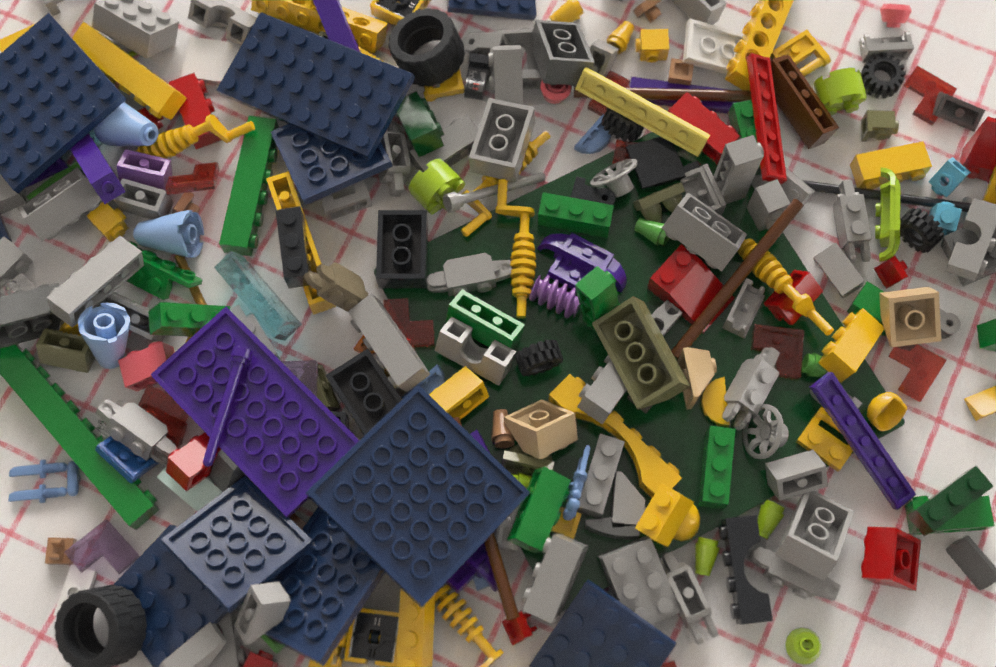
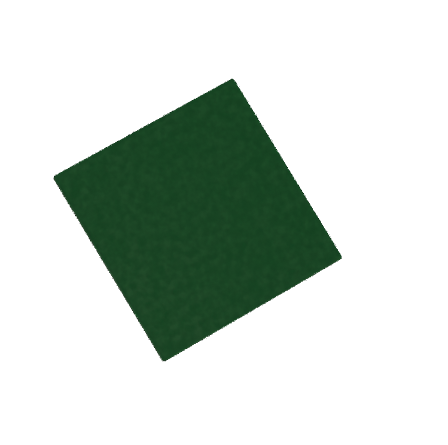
M651 132L507 203V206H525L535 210L534 216L529 220V233L534 235V253L536 254L535 278L532 279L534 284L540 274L541 280L547 276L549 269L556 260L553 258L554 251L549 249H542L540 251L537 249L542 240L551 234L562 233L570 235L574 233L614 254V258L624 269L627 284L622 293L618 292L619 304L634 296L645 302L652 315L664 303L647 288L653 274L682 243L670 238L665 246H657L635 231L638 219L645 218L641 210L636 211L633 202L673 184L680 183L683 178L642 190L634 169L629 172L628 176L634 188L625 195L615 198L608 238L538 225V213L543 192L570 197L576 176L585 178L584 185L591 186L590 181L600 171L617 162L630 159L625 149L626 146L661 136ZM674 144L683 167L692 162L699 161L701 167L708 164L714 176L718 165L701 151L697 157ZM751 184L746 197L726 204L721 216L747 234L745 240L751 238L758 244L768 229L759 232L747 209V205L755 190ZM603 185V186L594 187V188L602 189V188H608V187H607V185ZM685 192L681 193V194H682V199H683V198L685 197V195H686ZM660 202L662 208L661 223H665L672 212ZM496 209L490 211L492 218L485 221L468 237H465L461 232V229L468 224L466 223L429 241L427 276L435 272L444 271L443 265L447 260L481 253L490 255L492 261H511L513 243H515L514 236L520 231V217L498 214ZM782 233L768 250L770 254L777 258V261L780 262L788 275L794 270L808 271L784 233ZM736 252L725 268L720 271L718 268L710 267L705 262V259L698 254L696 255L723 285H725L744 261ZM751 271L746 278L753 281L752 287L759 289L761 286L764 287L765 292L763 295L765 297L746 337L742 338L722 328L745 282L744 280L732 294L734 300L705 333H701L690 346V348L710 352V356L715 359L717 372L714 373L715 375L711 382L725 377L726 392L742 363L747 359H754L766 347H773L780 353L775 363V369L780 373L763 404L772 405L780 412L783 423L788 428V440L784 446L778 448L770 457L766 459L753 458L744 447L742 439L743 429L737 430L733 426L739 411L737 412L736 416L730 421V426L725 427L735 429L729 505L724 510L698 506L705 432L710 425L718 426L708 416H705L701 406L702 395L692 409L686 408L682 391L669 400L654 404L645 414L627 399L629 393L626 391L613 410L623 418V423L629 429L634 428L642 436L641 440L648 447L650 445L655 447L660 452V458L667 464L672 463L680 471L679 476L682 479L673 490L692 500L700 514L699 531L692 539L685 541L672 539L668 547L651 539L659 559L664 554L675 551L719 527V525H722V519L737 517L765 502L766 499L768 500L776 496L767 484L765 463L808 451L796 443V440L821 407L810 394V386L821 377H809L806 373H803L801 371L802 361L807 353H816L823 356L824 354L821 351L830 341H834L832 338L833 334L841 326L844 327L823 293L819 295L813 304L815 310L834 328V331L828 336L804 315H801L793 325H789L784 318L781 321L776 319L769 308L764 305V302L773 294L774 289L761 281ZM511 277L496 282V287H493L488 292L473 291L468 293L525 324L521 342L515 351H522L524 347H530L529 345L537 344L539 341L544 342L548 339L549 341L554 339L558 343L564 360L557 367H552L553 369L546 370L544 373H538L534 376L533 374L531 376H522L514 357L510 371L499 386L474 373L484 382L489 397L463 417L461 424L469 434L476 430L481 434L490 454L501 465L504 451H509L513 446L509 448H496L491 441L493 412L499 409H506L509 415L541 399L549 402V394L569 374L574 378H581L586 384L591 386L594 382L591 379L599 366L604 369L607 365L604 360L608 355L599 336L583 322L581 309H579L575 318L574 314L569 318H565V309L560 314H557L556 305L551 310H548L547 302L540 306L538 298L533 302L527 298L526 318H516L517 298L512 296ZM550 278L549 283L552 284L554 280ZM558 283V288H561L563 285ZM428 288L382 289L415 352L428 371L436 365H440L444 373L445 382L453 374L463 368L462 365L434 351L439 333L446 324L448 306L455 296H449L448 291L433 293ZM682 316L664 336L670 350L674 348L692 325ZM472 338L474 343L479 347L485 349L489 348L486 345ZM864 359L857 371L840 384L852 398L856 397L862 402L858 410L877 438L880 439L902 427L905 421L902 418L890 430L879 431L868 420L867 408L871 400L886 391ZM762 409L758 412V415L763 421V413L765 409ZM771 411L770 418L771 421L776 420V417L774 413ZM752 418L748 428H757L758 425ZM576 419L578 440L569 444L564 449L551 453L552 460L554 461L553 471L570 479V483L573 482L578 461L583 456L585 447L589 445L590 451L585 472L588 474L600 434L613 438L616 437L594 423ZM823 420L819 422V426L846 445L848 444L840 432ZM747 433L748 444H750L756 438V435ZM760 445L753 450L756 454H761ZM623 446L616 471H621L643 496L645 507H647L652 498L639 487L638 474L633 460ZM614 478L601 518H611ZM566 500L562 502L561 507L566 508ZM581 513L574 539L589 545L563 611L568 609L588 579L602 590L609 587L610 585L598 556L634 540L607 538L584 528L585 520L598 518ZM639 531V533H640L639 538H641V537H643V536L648 537L647 535H645L644 533H642V532ZM550 532V536H551V537H553V535L556 534V533ZM521 548L532 571H534L536 564L543 561L545 553H532Z

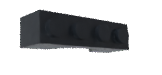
M757 515L722 519V525H719L718 529L720 540H724L726 551L722 552L724 566H728L729 577H726L728 592L732 593L733 603L730 604L731 617L733 620L736 619V624L740 625L773 621L769 594L755 589L747 580L744 572V559L747 552L753 545L761 541Z

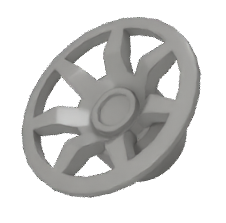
M627 159L617 162L596 174L590 181V185L592 187L607 185L608 189L614 192L615 198L625 195L634 188L628 173L637 166L638 161L636 159Z
M763 404L760 410L765 409L763 413L764 421L758 414L752 415L742 430L744 447L747 453L756 459L770 457L778 448L784 446L788 440V428L783 423L780 412L769 404ZM771 411L774 413L776 417V420L771 421L770 418ZM752 418L758 425L757 428H748ZM747 433L756 435V438L750 444H748ZM758 445H760L761 454H756L753 451Z

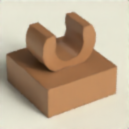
M645 0L633 12L637 18L645 13L647 20L651 23L661 15L656 5L662 0Z
M671 58L668 83L690 86L694 64L684 63L682 59Z
M186 189L174 206L172 214L185 210H193L192 212L199 213L200 207L192 203L194 194Z
M48 537L45 564L74 565L77 540L74 538Z

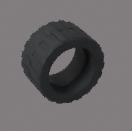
M425 8L423 10H416L411 14L409 13L397 22L388 39L390 53L398 67L413 73L415 76L413 85L429 87L441 84L457 73L464 61V44L447 13L439 9ZM441 40L429 52L414 55L422 45L431 41Z
M116 585L82 590L68 596V599L64 600L60 610L57 612L54 626L55 641L63 659L71 667H113L133 659L137 652L141 650L146 637V614L140 600L135 597L132 591L127 590L123 586ZM97 607L104 614L108 624L109 635L105 648L97 640L93 627L94 614Z

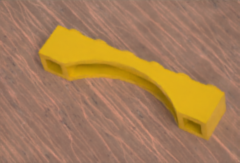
M569 374L549 394L548 401L550 403L574 412L576 419L594 423L607 430L617 439L625 441L623 446L633 460L638 474L639 487L651 498H653L661 482L673 489L682 479L679 476L680 471L672 463L667 464L660 458V452L652 445L648 447L641 440V434L634 428L629 429L623 423V418L616 411L613 410L604 423L601 424L579 409L577 406L582 398L578 395L586 385L581 378H574Z

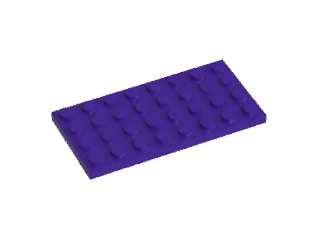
M225 307L160 365L151 376L210 437L233 367V357H231L233 346H242L253 351L251 361L247 362L246 366H243L219 447L286 517H290L309 499L306 492L360 440Z

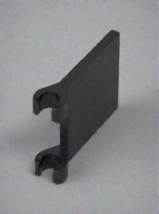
M662 137L632 144L625 148L629 158L638 161L634 171L642 190L686 177V172L701 167L699 161L692 162L683 167L674 144Z

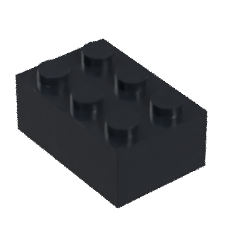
M378 210L376 280L379 289L427 288V210Z
M369 349L364 350L325 375L364 436L402 400Z

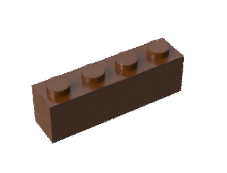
M787 54L772 59L771 68L776 103L808 150L824 144L839 129V126L790 55Z

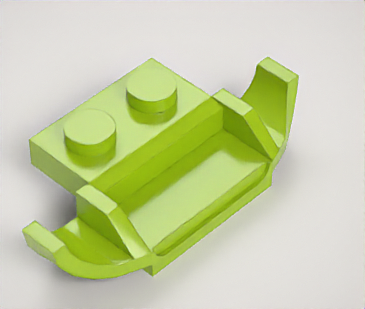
M881 168V177L887 178L889 182L880 185L881 202L876 203V217H880V225H875V239H880V247H888L884 252L879 253V262L894 257L900 246L901 187L895 173L887 168Z

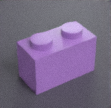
M125 149L117 164L120 182L124 178L168 191L173 180L171 159Z

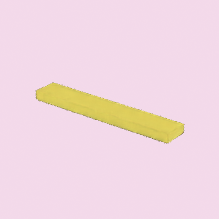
M587 67L583 70L575 87V90L697 157L710 137L708 133Z

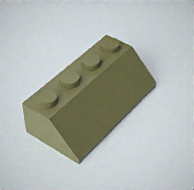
M632 296L592 323L637 409L669 400L690 387L644 301Z

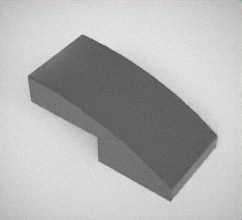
M612 518L585 520L584 523L586 530L607 538L635 540L640 536L639 530L635 526L613 528Z

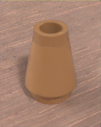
M499 409L493 412L491 441L496 448H509L515 444V438L504 422L503 417L508 415L506 409Z

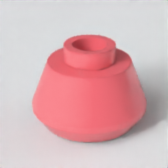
M883 4L880 7L882 22H887L886 27L900 28L901 23L905 24L912 12L909 5Z
M543 80L540 84L544 99L551 104H559L570 95L572 89L571 85H550L543 83Z

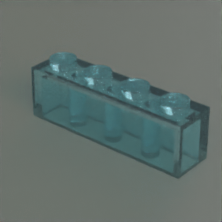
M230 251L214 267L274 338L285 341L302 325L243 255Z

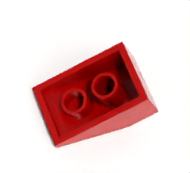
M988 116L962 149L959 163L971 172L967 178L980 179L988 183L996 166V118Z
M681 244L653 274L647 288L662 301H670L683 312L681 316L690 324H693L724 285L699 257L690 253ZM733 295L702 331L703 334L734 300Z

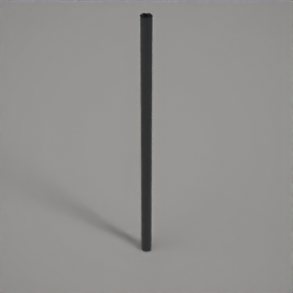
M802 180L814 191L840 194L839 185ZM854 187L855 192L864 194V198L881 200V192L879 190ZM901 194V203L934 207L937 203L950 202L955 204L956 208L962 209L961 212H968L971 203Z

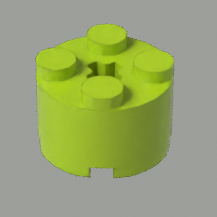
M855 68L838 69L829 72L830 77L824 80L823 76L815 80V92L831 116L840 110H845L846 113L857 111L859 104L866 101L867 95L859 69L857 72Z
M440 158L427 163L426 165L429 168L426 171L422 172L419 170L408 187L411 192L410 194L431 215L442 208L445 209L443 204L444 194L458 193L466 185L462 178Z

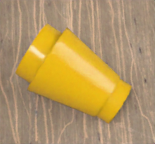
M567 0L549 18L550 21L573 22L580 19L584 11L578 0Z
M624 21L607 37L608 44L619 48L617 54L626 51L634 31V25L629 21Z

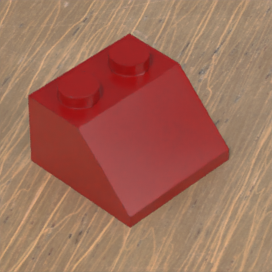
M867 527V534L864 538V560L861 564L862 578L875 584L916 591L921 540L896 527Z

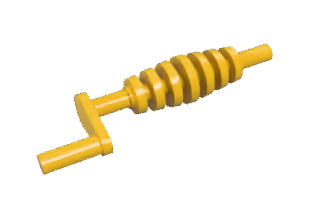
M213 114L206 116V122L196 127L185 125L183 128L178 127L174 130L158 134L154 144L139 146L136 152L167 159L179 154L184 149L190 147L191 144L196 143L198 136L208 131H211L225 143H229L233 139L255 130V125L250 121L228 131Z
M547 131L541 133L532 142L529 141L519 175L532 162V158L538 155V148L551 138ZM483 175L482 184L473 191L497 185L499 178ZM479 200L467 203L479 215L461 229L465 237H468L485 221L492 218V214Z
M499 179L496 213L520 217V231L515 234V243H513L512 247L513 252L511 253L510 261L512 270L510 276L512 278L511 286L513 287L512 296L517 298L516 318L524 319L526 318L527 298H529L532 290L530 288L534 285L532 279L535 278L534 270L536 269L534 235L529 233V220L534 216L535 210L525 206H507L508 181L506 179Z
M751 238L744 239L737 251L743 260L746 259L757 243ZM767 251L753 268V274L777 293H785L794 302L792 308L796 312L808 317L826 336L830 335L834 328L815 310L811 297L808 294L801 295L792 286L793 279L782 268L777 258Z
M448 584L441 587L435 593V604L441 601L436 608L437 611L441 613L445 609L448 610L442 616L444 621L446 622L454 617L455 619L449 625L453 629L461 625L457 633L462 636L467 632L468 636L465 640L468 643L475 642L488 658L480 667H490L504 652L501 648L495 651L485 639L482 633L484 631L482 625L477 628L474 626L479 621L476 616L469 620L468 617L473 612L470 607L464 611L461 610L467 604L466 600L463 598L455 603L454 601L458 599L460 594L455 591L448 595L452 589Z

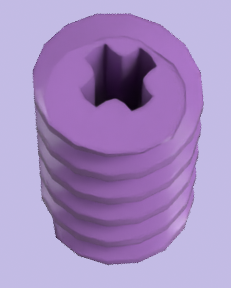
M540 274L531 290L529 300L533 302L538 298L540 306L547 302L548 310H551L556 305L557 314H560L565 309V318H569L572 314H574L575 318L580 309L576 288L574 287L570 292H567L566 283L561 288H558V279L550 284V276L547 275L541 280Z

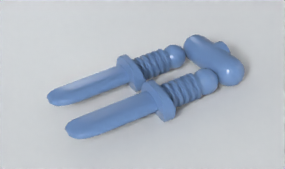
M589 445L585 447L583 456L578 461L576 472L573 476L574 481L568 486L570 492L566 500V508L563 512V518L566 521H570L576 516L580 506L578 499L581 497L584 482L588 476L585 469L590 451Z
M46 459L40 460V464L14 467L9 471V477L40 475V478H46V473H59V471L65 472L67 470V489L65 487L46 488L45 484H40L39 489L12 492L9 494L8 502L39 499L40 503H45L46 498L64 497L67 493L69 496H76L79 492L80 483L79 467L74 461H70L68 465L65 462L47 464Z

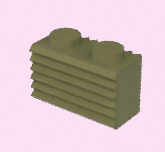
M46 328L36 344L39 363L89 373L95 360V356L81 335L77 336V334L73 335L72 333L68 334L67 332L63 333L62 331L58 332V330L53 331V329L49 330Z

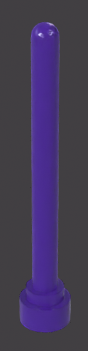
M234 345L232 349L233 367L203 458V464L206 467L211 466L214 462L243 366H246L247 362L251 361L253 355L252 350L242 346Z

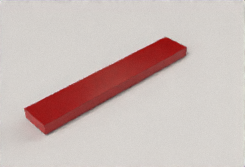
M750 53L746 60L757 143L762 145L764 156L760 163L762 180L771 182L778 179L779 183L783 184L787 181L771 61L768 57Z

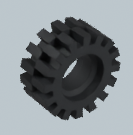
M882 53L881 57L879 54H875L864 65L861 76L865 90L869 89L868 95L871 96L873 92L875 93L874 98H879L882 95V99H884L888 95L889 97L893 96L899 90L905 79L906 71H903L905 68L903 64L899 65L901 60L898 58L896 61L893 60L894 55H890L887 58V53ZM877 70L884 71L891 79L888 82L881 81L876 78L874 72Z
M608 107L601 120V124L604 126L603 129L605 131L609 130L608 134L611 136L614 134L616 139L622 138V141L625 142L627 139L629 142L638 140L644 129L641 125Z
M912 208L900 219V237L904 238L903 241L905 243H909L910 248L915 247V251L919 252L921 250L922 253H928L943 239V228L938 227L940 223L934 221L935 217L932 215L928 216L927 211L924 210L922 212L920 208Z
M554 339L529 345L530 347H524L522 351H518L515 354V359L522 376H531L532 374L534 376L538 373H544L546 370L553 369L552 367H557L564 360L558 343Z

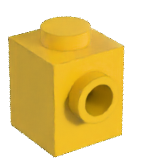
M668 29L640 30L639 38L635 39V52H639L640 61H647L649 63L667 61L669 53Z
M102 202L95 210L86 215L109 242L114 241L119 236L123 237L129 229L124 222L127 217L120 209L116 208L113 210L107 203L104 204Z

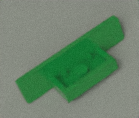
M128 241V242H130L132 245H134L135 247L138 246L136 243H134V242H132V241ZM137 247L142 251L144 266L126 281L162 300H166L170 297L173 281L191 288L201 285L203 279L195 276L193 271L177 267L173 261L163 260L157 257L156 253Z

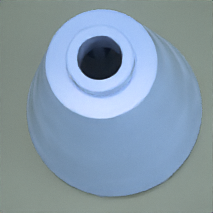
M125 102L93 129L97 139L108 146H150L156 142L159 133L157 126Z
M185 210L139 222L133 230V236L141 246L186 258H195L200 254L203 247V242H199L200 235H204L203 222L197 212Z
M105 302L100 303L101 306L92 308V306L86 308L78 319V329L100 366L105 369H114L119 367L118 360L124 358L131 321L124 307L115 303Z

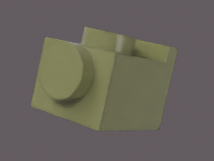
M867 110L861 120L862 142H866L868 138L876 140L889 139L892 134H897L899 130V121L895 118V111Z

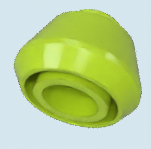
M797 628L790 632L786 638V651L794 662L806 665L815 662L819 658L822 645L814 631L808 628Z

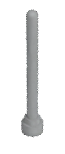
M540 172L519 178L517 182L508 181L507 191L542 182L546 176ZM498 184L462 195L456 192L444 194V207L448 213L460 210L465 203L497 195Z

